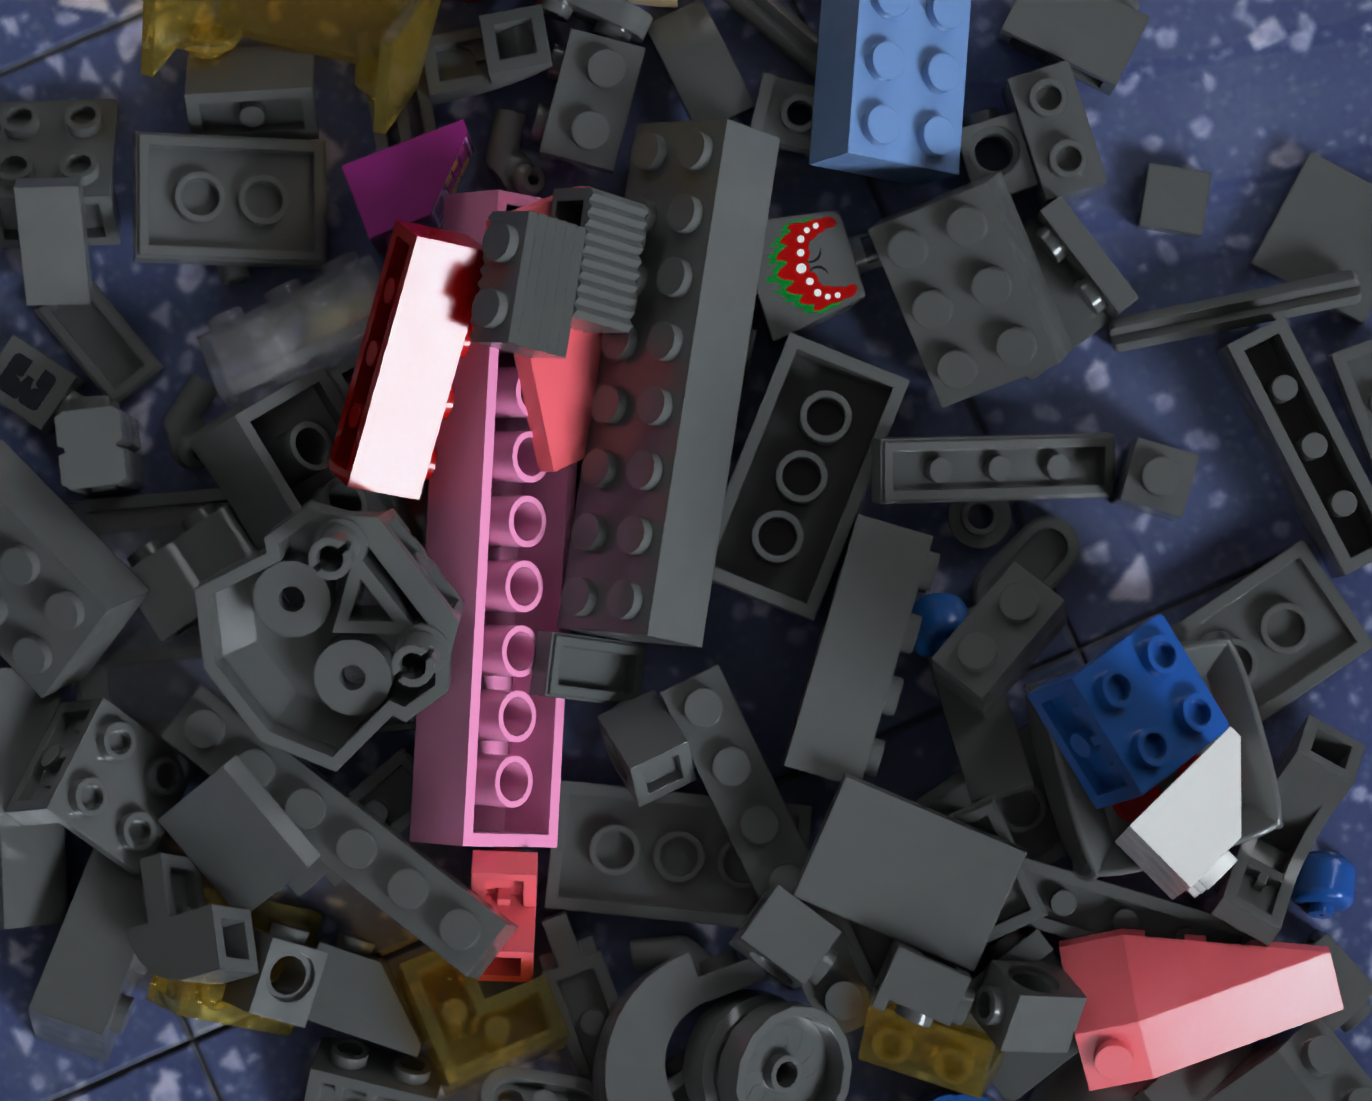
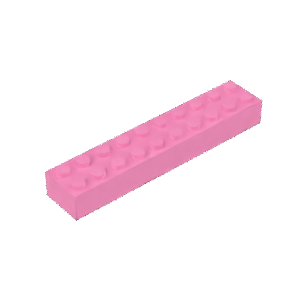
M503 190L444 194L443 230L468 235L482 245L483 237L487 230L485 221L488 220L493 211H512L544 198ZM471 341L467 354L463 358H459L453 379L455 389L453 408L448 418L442 420L435 443L437 463L435 471L429 479L425 545L426 555L432 558L442 571L443 577L448 579L465 602L452 649V683L445 695L416 715L409 842L454 846L557 848L565 699L529 694L537 630L567 634L569 631L557 628L575 515L577 462L556 472H542L538 470L531 439L533 434L529 430L528 413L523 402L514 354Z

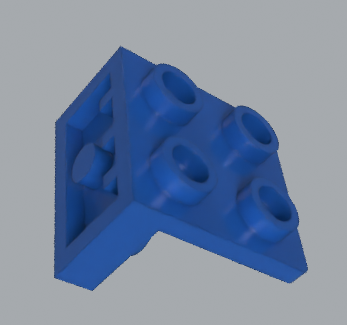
M1161 614L1145 620L1082 668L1044 681L1027 694V697L1096 810L1143 796L1229 728L1226 717L1167 620Z

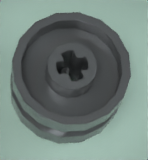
M738 990L717 999L698 1018L686 1043L683 1064V1076L687 1096L690 1101H845L849 1092L852 1070L848 1040L834 1018L816 1007L797 1001H787L780 996L761 990Z

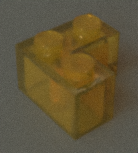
M430 951L399 965L397 980L445 1096L484 1081L492 1071L500 1067H519L564 1048L570 1033L545 975L485 999L476 978L466 977L435 951Z

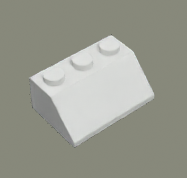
M1230 726L1115 840V843L1172 900L1186 890L1196 898L1206 889L1211 888L1238 861L1229 849L1241 838V736Z

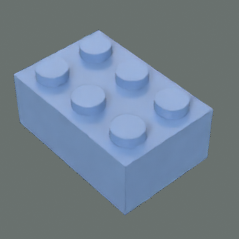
M821 0L809 165L916 186L959 175L971 0Z

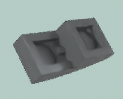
M697 0L652 21L647 34L669 82L673 84L690 121L710 119L735 120L755 110L754 102L702 0Z
M542 4L479 15L480 26L421 37L420 42L429 96L433 105L493 91L552 68L553 64Z

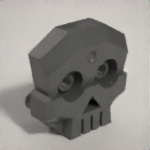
M311 499L270 530L264 537V548L203 579L194 589L203 668L260 742L335 772L392 716L407 722L445 695L452 683V649L465 601L448 579L443 577L442 571L432 558L426 555V550L416 537L410 534L411 531L393 508L388 511H348L318 503ZM365 585L380 605H360ZM293 586L300 589L304 595V604L295 606L288 603L283 594L284 588ZM348 665L360 667L365 674V681L362 683L350 682L344 675V667Z

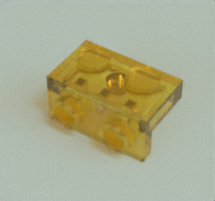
M888 1002L884 1012L872 1007L870 1004L858 1059L975 1098H982L1002 1066L1005 1051H1000L986 1033L958 1026L954 1023H951L949 1027L936 1020H933L930 1028H926L894 1012L896 1004Z

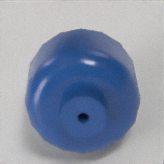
M940 592L925 595L914 603L911 613L922 616L920 629L913 648L914 651L922 658L927 659V657L933 656L969 615L963 600L954 594Z
M1311 851L1308 853L1299 872L1291 898L1297 905L1308 907V915L1319 919L1333 918L1334 911H1344L1354 902L1356 869L1352 862L1341 854L1329 851Z

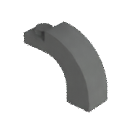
M1310 714L1308 715L1274 766L1281 799L1283 827L1280 830H1273L1261 837L1229 849L1238 861L1214 885L1213 891L1217 892L1218 895L1211 913L1212 915L1225 921L1234 929L1246 933L1269 946L1281 930L1295 882L1310 849L1331 814L1355 782L1366 745Z
M735 950L699 962L698 964L702 972L701 976L697 975L689 952L663 962L646 972L620 997L604 1023L594 1056V1101H674L666 1077L665 1056L669 1039L677 1024L692 1009L705 1002L767 980L763 969L749 959L739 961Z

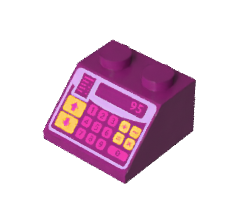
M463 119L341 165L367 235L379 255L388 250L396 220L438 229L441 228L444 212V194L457 192L475 152Z

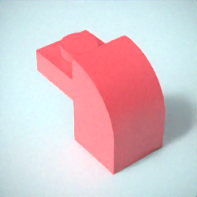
M495 847L489 851L473 850L471 890L519 927L479 979L469 977V980L533 983L538 852H522L514 847Z

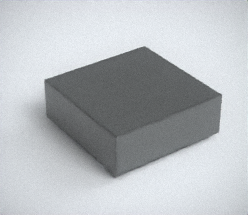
M1149 163L1146 167L1137 228L1200 238L1203 234L1212 173Z

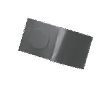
M158 853L140 859L143 882L141 896L146 908L148 923L129 928L127 932L132 949L145 968L165 979L206 984H223L259 974L251 911L249 909L214 904L206 906L202 873L189 857Z

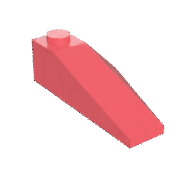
M1125 928L1059 941L1062 968L1087 997L1074 1035L1089 1091L1154 1079L1344 1009L1329 946L1274 941L1268 946L1259 940H1250L1245 945L1207 942L1205 935L1184 934V939L1145 936V930Z

